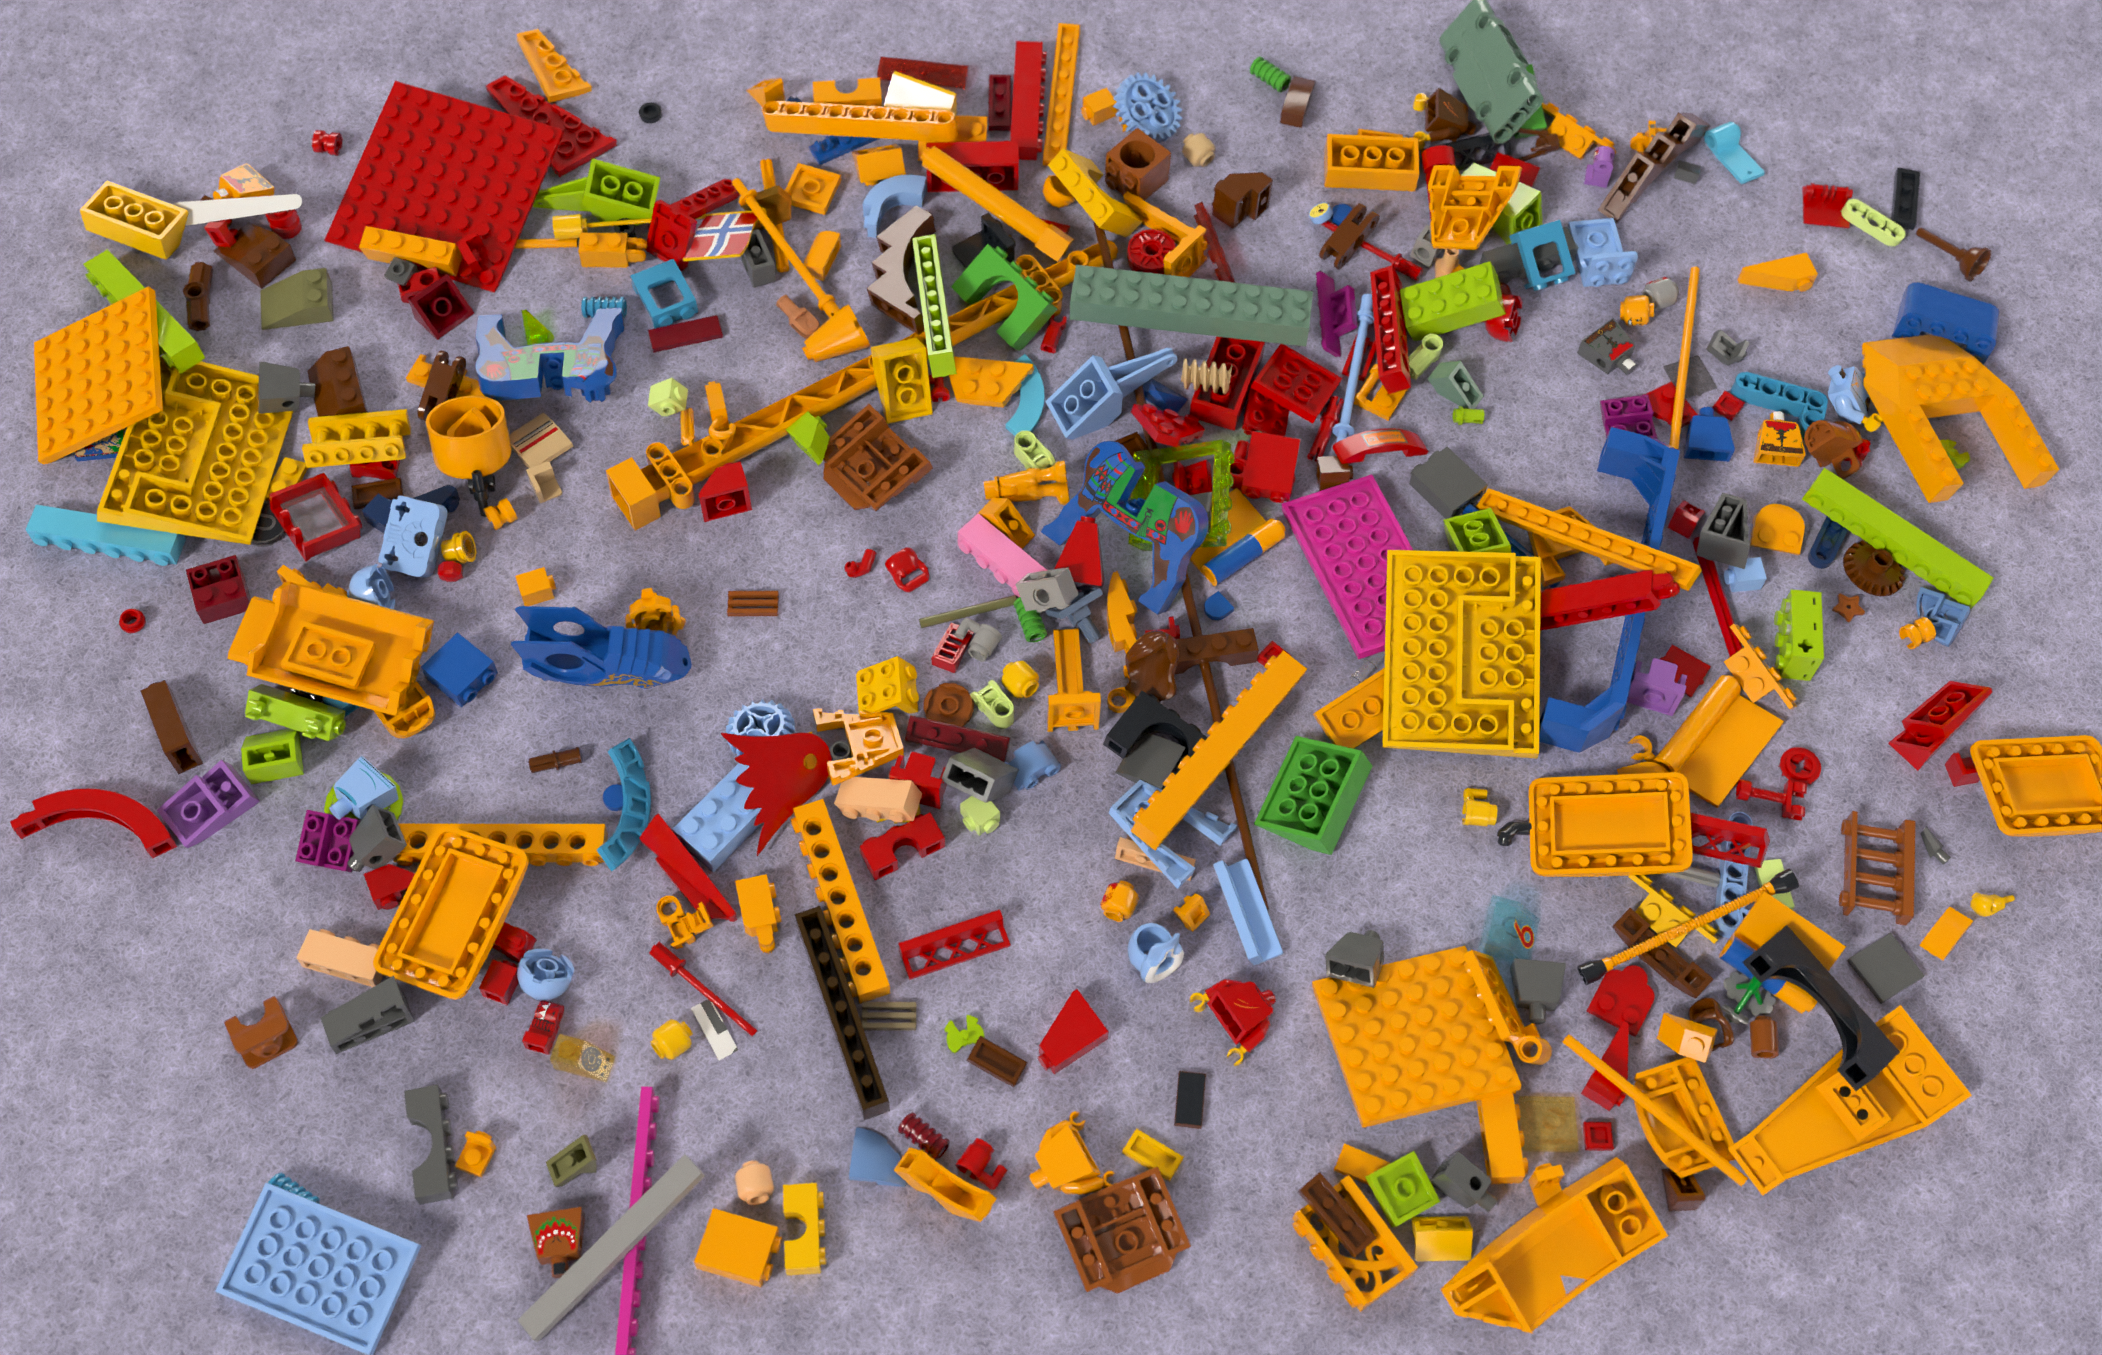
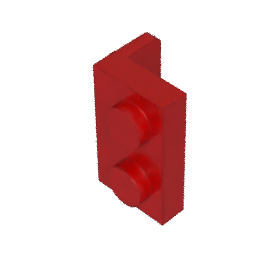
M1207 460L1185 467L1179 461L1174 462L1172 478L1176 488L1189 496L1207 492L1213 493L1211 464Z

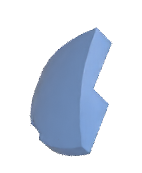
M1920 587L1916 604L1918 616H1921V602L1924 617L1928 618L1935 627L1936 637L1934 640L1949 647L1970 613V607L1945 599L1944 594Z
M856 1127L849 1180L877 1182L878 1185L905 1187L906 1181L894 1171L901 1158L887 1143L888 1141L871 1130Z

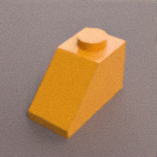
M992 498L977 513L1021 549L1035 536L1009 498Z
M1664 1012L1657 1039L1680 1055L1706 1063L1711 1055L1718 1029Z

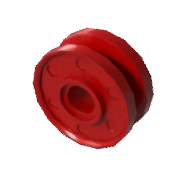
M1148 229L1138 232L1131 238L1128 244L1127 261L1129 268L1137 272L1165 275L1163 261L1166 254L1176 248L1174 240L1170 235L1161 230Z

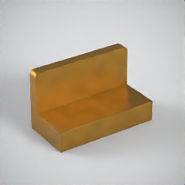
M779 185L757 192L755 200L761 208L766 209V215L774 225L791 219L792 196ZM747 204L740 205L745 211L751 210ZM758 220L753 231L757 229L760 231L765 229V227Z

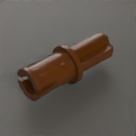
M579 747L560 752L553 750L551 754L529 759V767L532 773L554 768L559 770V767L582 763Z

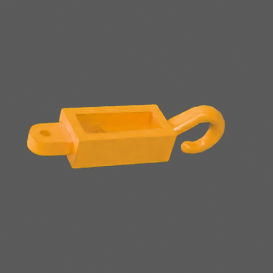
M711 381L708 382L709 385H705L712 419L708 433L713 439L725 440L736 432V426L728 422L721 384ZM729 425V430L723 432L717 431Z

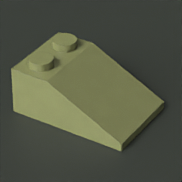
M326 268L302 270L260 290L262 330L334 321L332 281Z

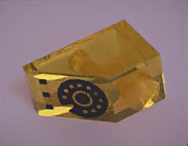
M562 1034L558 1035L550 1057V1061L556 1070L606 1083L615 1060V1056L585 1040Z

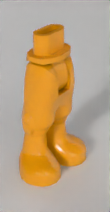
M1065 460L1057 461L1049 468L1041 470L1039 468H1029L1025 471L1010 473L1001 477L996 476L994 480L984 481L986 500L1000 498L1001 496V498H1009L1011 502L1036 501L1043 497L1051 496L1056 497L1061 505H1066L1069 502V489ZM1050 480L1057 481V482H1055V483L1044 484V485H1043V484H1038V483H1040V482H1042V481H1050Z

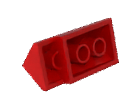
M1949 681L1902 720L1905 730L1888 744L1918 771L1983 705L1993 692L1992 688Z

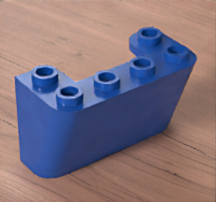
M1918 282L1911 283L1903 293L1892 336L1905 338L1919 336L1921 331L1930 333L1934 336L1967 345L1965 351L1982 364H1985L1996 346L1999 309L1992 304Z

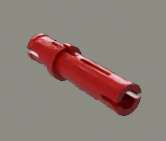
M1338 396L1330 397L1326 412L1321 415L1320 427L1307 455L1309 460H1312L1315 455V462H1317V457H1323L1333 433V427L1339 424V415L1343 408L1344 400L1340 398L1339 403L1336 404Z

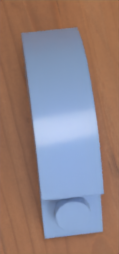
M893 176L881 181L869 191L863 202L864 228L867 229L868 237H877L882 217L889 209L899 205L923 206L927 191L925 176Z

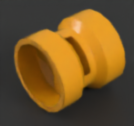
M507 498L500 500L496 506H488L484 509L485 515L489 522L492 521L495 531L502 528L506 522L512 523L518 520Z
M1921 617L1915 620L1913 624L1902 626L1899 629V636L1901 639L1909 637L1912 643L1906 646L1909 649L1919 647L1922 642L1926 643L1936 637V630L1928 618Z

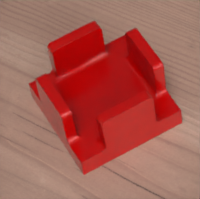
M911 752L905 767L904 755L899 754L895 766L891 768L889 779L913 781L922 792L919 804L941 809L944 792L947 787V783L942 780L946 767H943L940 779L931 776L936 763L934 757Z

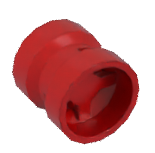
M316 130L312 138L313 151L316 153L328 152L334 156L339 155L338 151L343 144L342 135L336 132L328 134L324 130Z

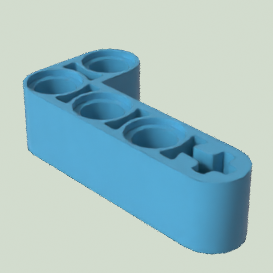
M1750 372L1739 373L1730 390L1732 395L1745 403L1799 417L1797 424L1803 439L1807 428L1813 422L1824 420L1828 405V399L1822 392Z

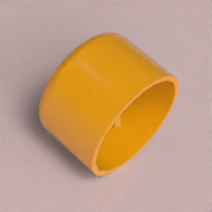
M483 396L457 397L439 404L428 414L426 427L434 463L445 475L458 479H472L471 473L479 470L482 473V477L500 470L510 459L512 449L505 412L502 405L496 400Z

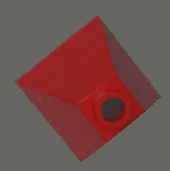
M1081 516V520H1077L1054 569L1068 567L1074 582L1102 586L1104 585L1105 578L1099 526L1095 523L1096 518Z

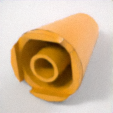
M848 304L843 306L804 341L806 346L802 350L808 361L813 359L816 363L866 349L871 345Z

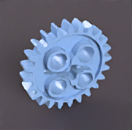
M1138 72L1134 76L1130 75L1119 84L1120 86L1116 89L1117 94L1113 98L1117 101L1114 108L1119 109V112L1115 115L1123 118L1120 124L1127 125L1126 132L1139 128L1158 143L1162 140L1166 141L1177 132L1176 130L1180 127L1178 122L1182 120V117L1178 115L1182 109L1176 107L1180 100L1173 99L1176 93L1168 91L1170 85L1163 86V79L1157 82L1154 74L1149 78L1146 72L1142 76Z

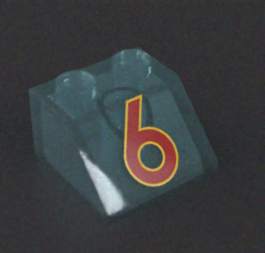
M1492 895L1487 906L1477 951L1510 963L1513 962L1514 958L1531 960L1540 919L1520 902Z

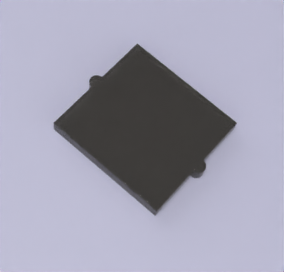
M1697 355L1689 358L1685 399L1696 395L1701 396L1702 393L1717 389L1700 357ZM1679 360L1678 362L1663 366L1675 387L1677 384Z

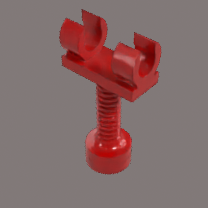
M1739 779L1735 798L1748 801L1749 797H1755L1782 803L1781 817L1802 821V817H1805L1806 808L1801 805H1791L1792 796L1804 798V794H1807V784L1788 780L1784 785L1783 793L1754 788L1751 781Z

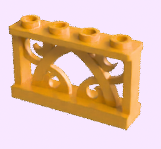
M1348 1175L1336 1184L1334 1189L1339 1194H1342L1346 1203L1377 1237L1365 1248L1367 1261L1351 1259L1339 1254L1338 1239L1321 1219L1317 1220L1323 1224V1229L1320 1231L1314 1229L1310 1224V1217L1315 1212L1309 1205L1294 1213L1292 1218L1294 1223L1292 1225L1301 1238L1305 1236L1311 1244L1309 1248L1313 1256L1318 1261L1323 1260L1329 1269L1326 1271L1334 1284L1340 1283L1346 1291L1344 1297L1352 1308L1357 1306L1360 1312H1362L1383 1295L1414 1275L1418 1266ZM1327 1237H1328V1247L1326 1246V1244H1325L1324 1241L1322 1240V1239H1325V1238H1327ZM1374 1246H1379L1383 1250L1381 1255L1375 1253L1378 1261H1374L1371 1249ZM1343 1268L1348 1269V1270H1352V1271H1351L1350 1274L1348 1275ZM1397 1268L1400 1273L1382 1285L1379 1272ZM1368 1273H1373L1375 1278L1374 1289L1370 1292L1360 1291L1355 1284V1280L1362 1278L1366 1285L1369 1280Z

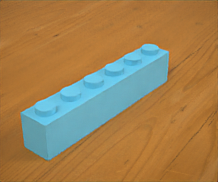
M42 505L35 506L25 529L32 541L40 546L54 544L64 550L78 548L88 554L102 552L113 558H119L121 555L137 562H143L144 559L151 560L161 566H166L168 563L177 565L186 541L185 536L182 534L98 522L97 514Z

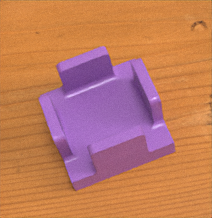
M1653 658L1649 673L1645 674L1640 672L1642 662L1637 661L1631 677V689L1626 702L1673 716L1684 696L1687 675L1682 674L1678 683H1675L1674 679L1678 667L1676 664Z

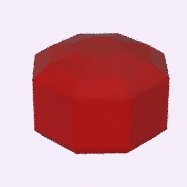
M455 561L442 562L438 565L439 579L446 582H456L462 579V565Z

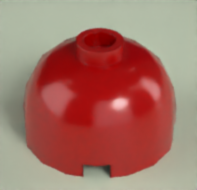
M1502 295L1505 315L1482 322H1485V328L1491 337L1503 342H1512L1511 334L1514 332L1516 337L1521 324V316H1518V309H1522V300L1518 295Z

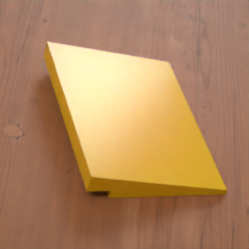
M160 357L163 410L127 427L97 508V521L251 545L294 411L258 413V375L202 361L180 374L174 366L169 368L162 357Z
M1387 550L1383 748L1538 758L1541 557L1516 556V553Z

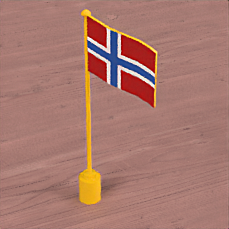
M752 210L711 213L697 218L704 220L698 227L692 246L683 258V261L741 257L749 245L753 228L759 219ZM582 214L553 216L552 222L555 240L580 238V233H587L588 228L651 223V218L588 223L587 218H582Z

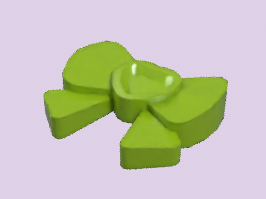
M1949 439L1940 440L1955 468H1963L1970 461L1968 452L1959 454L1958 450L1954 449L1956 441Z
M966 1015L967 1030L963 1029L960 1033L952 1020L948 1022L944 1031L948 1033L946 1042L952 1053H957L962 1047L976 1044L980 1036L985 1038L982 1027L977 1024L978 1018Z

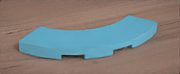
M1025 354L1015 362L1033 364L1034 372L1031 375L1028 374L1021 382L1018 409L1014 416L1006 423V429L1014 436L1020 431L1033 432L1039 423L1044 408L1042 378L1034 363Z

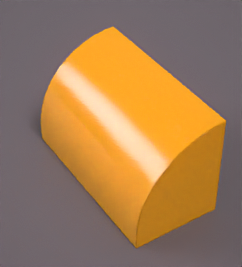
M822 231L817 234L803 262L814 279L825 280L841 248L840 233Z

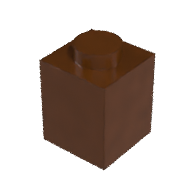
M1337 456L1317 457L1316 477L1319 491L1349 482V480L1353 479V466L1348 463L1342 464Z

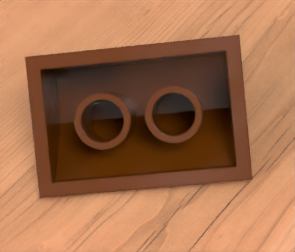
M350 346L326 351L307 371L310 383H315L314 402L318 417L368 413L356 362Z

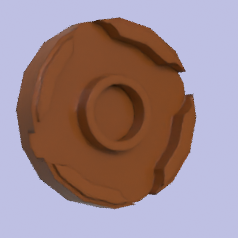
M943 683L935 689L932 688L927 693L924 699L923 711L926 719L963 727L970 721L974 713L973 698L971 699L968 690L956 683Z

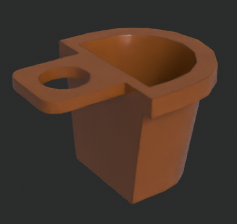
M1818 420L1807 428L1804 437L1805 444L1809 453L1816 458L1820 467H1826L1832 463L1838 477L1841 479H1846L1860 469L1861 465L1853 448L1861 444L1863 440L1853 425L1844 421L1830 422ZM1850 458L1852 460L1851 468L1843 471L1841 469L1842 461Z

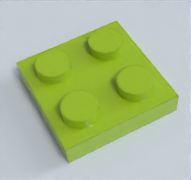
M1414 1151L1365 1177L1391 1228L1402 1224L1441 1202Z

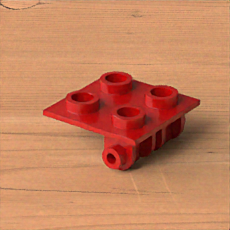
M1814 183L1803 186V224L1849 228L1850 222L1843 218L1841 211L1848 200L1852 198L1853 190L1849 189V187H1837L1835 190V185H1831L1830 189H1828L1826 184L1823 187V185H1816Z
M1251 383L1247 397L1246 412L1244 414V423L1242 425L1244 433L1252 435V431L1258 430L1262 433L1285 437L1290 410L1251 388Z

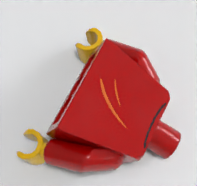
M1223 979L1206 989V993L1203 995L1201 993H1193L1190 997V1003L1195 1000H1201L1202 1003L1195 1006L1194 1011L1202 1012L1206 1008V1002L1208 1001V1006L1235 1045L1241 1044L1239 1048L1230 1049L1227 1054V1058L1233 1053L1240 1055V1059L1234 1064V1066H1238L1243 1062V1055L1247 1051L1250 1053L1264 1040L1270 1026L1269 1017L1273 1014L1271 1006L1275 1004L1276 998L1271 990L1261 992L1252 981L1242 983L1241 981Z

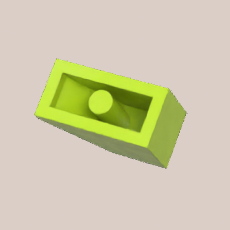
M807 411L789 426L786 431L795 444L818 466L822 463L830 436L825 431L827 425L820 416L814 417Z

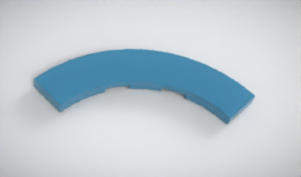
M630 738L608 751L617 768L623 790V808L619 824L610 839L597 849V852L611 872L625 862L636 850L640 842L639 837L648 825L651 811L650 784L647 782L643 770L645 766Z

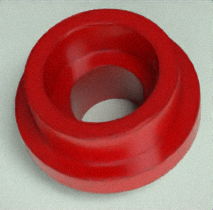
M127 609L120 615L119 625L126 633L139 632L146 624V618L139 610ZM132 619H137L134 623L129 624Z

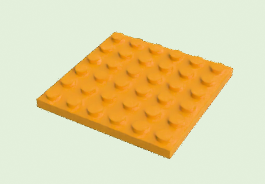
M149 286L34 342L38 462L50 464L163 410L155 290Z
M1466 946L1384 964L1374 988L1333 977L1312 981L1319 1009L1362 1128L1521 1089V1082L1506 1045L1501 1040L1496 1027L1492 1026L1486 1015L1488 1009L1476 994L1475 988L1477 985L1474 978H1471L1465 969L1464 964L1466 961L1463 954L1468 952Z

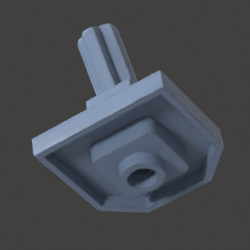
M1084 584L1076 587L1079 595L1071 601L1070 606L1064 609L1053 607L1045 612L1048 616L1059 619L1067 616L1074 627L1078 626L1091 644L1099 640L1101 634L1090 618L1092 613L1087 604L1103 595L1099 587Z

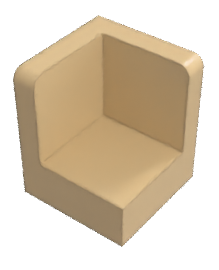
M549 461L526 469L529 482L540 504L562 495Z

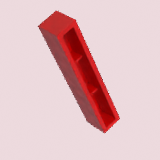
M1016 41L1010 141H1018L1019 160H1037V153H1042V139H1038V135H1043V121H1039V117H1044V103H1040V100L1045 99V86H1041V82L1046 80V69H1043L1042 65H1046L1047 51H1042L1043 42Z

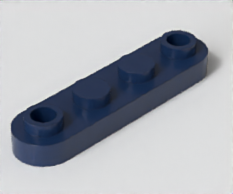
M1826 516L1808 553L1810 564L1819 569L1828 568L1835 559L1848 529ZM1817 555H1821L1824 560L1818 558Z

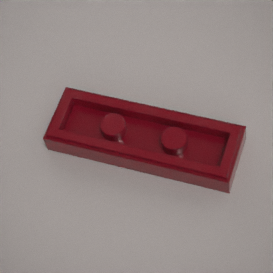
M989 74L988 131H1011V75Z
M718 315L648 330L653 353L723 338Z

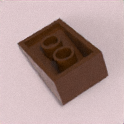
M249 222L233 236L237 241L233 246L217 247L213 251L260 289L264 288L296 261L289 243L276 233Z

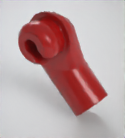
M866 549L860 562L849 561L845 564V572L851 578H857L869 573L877 553L872 549Z

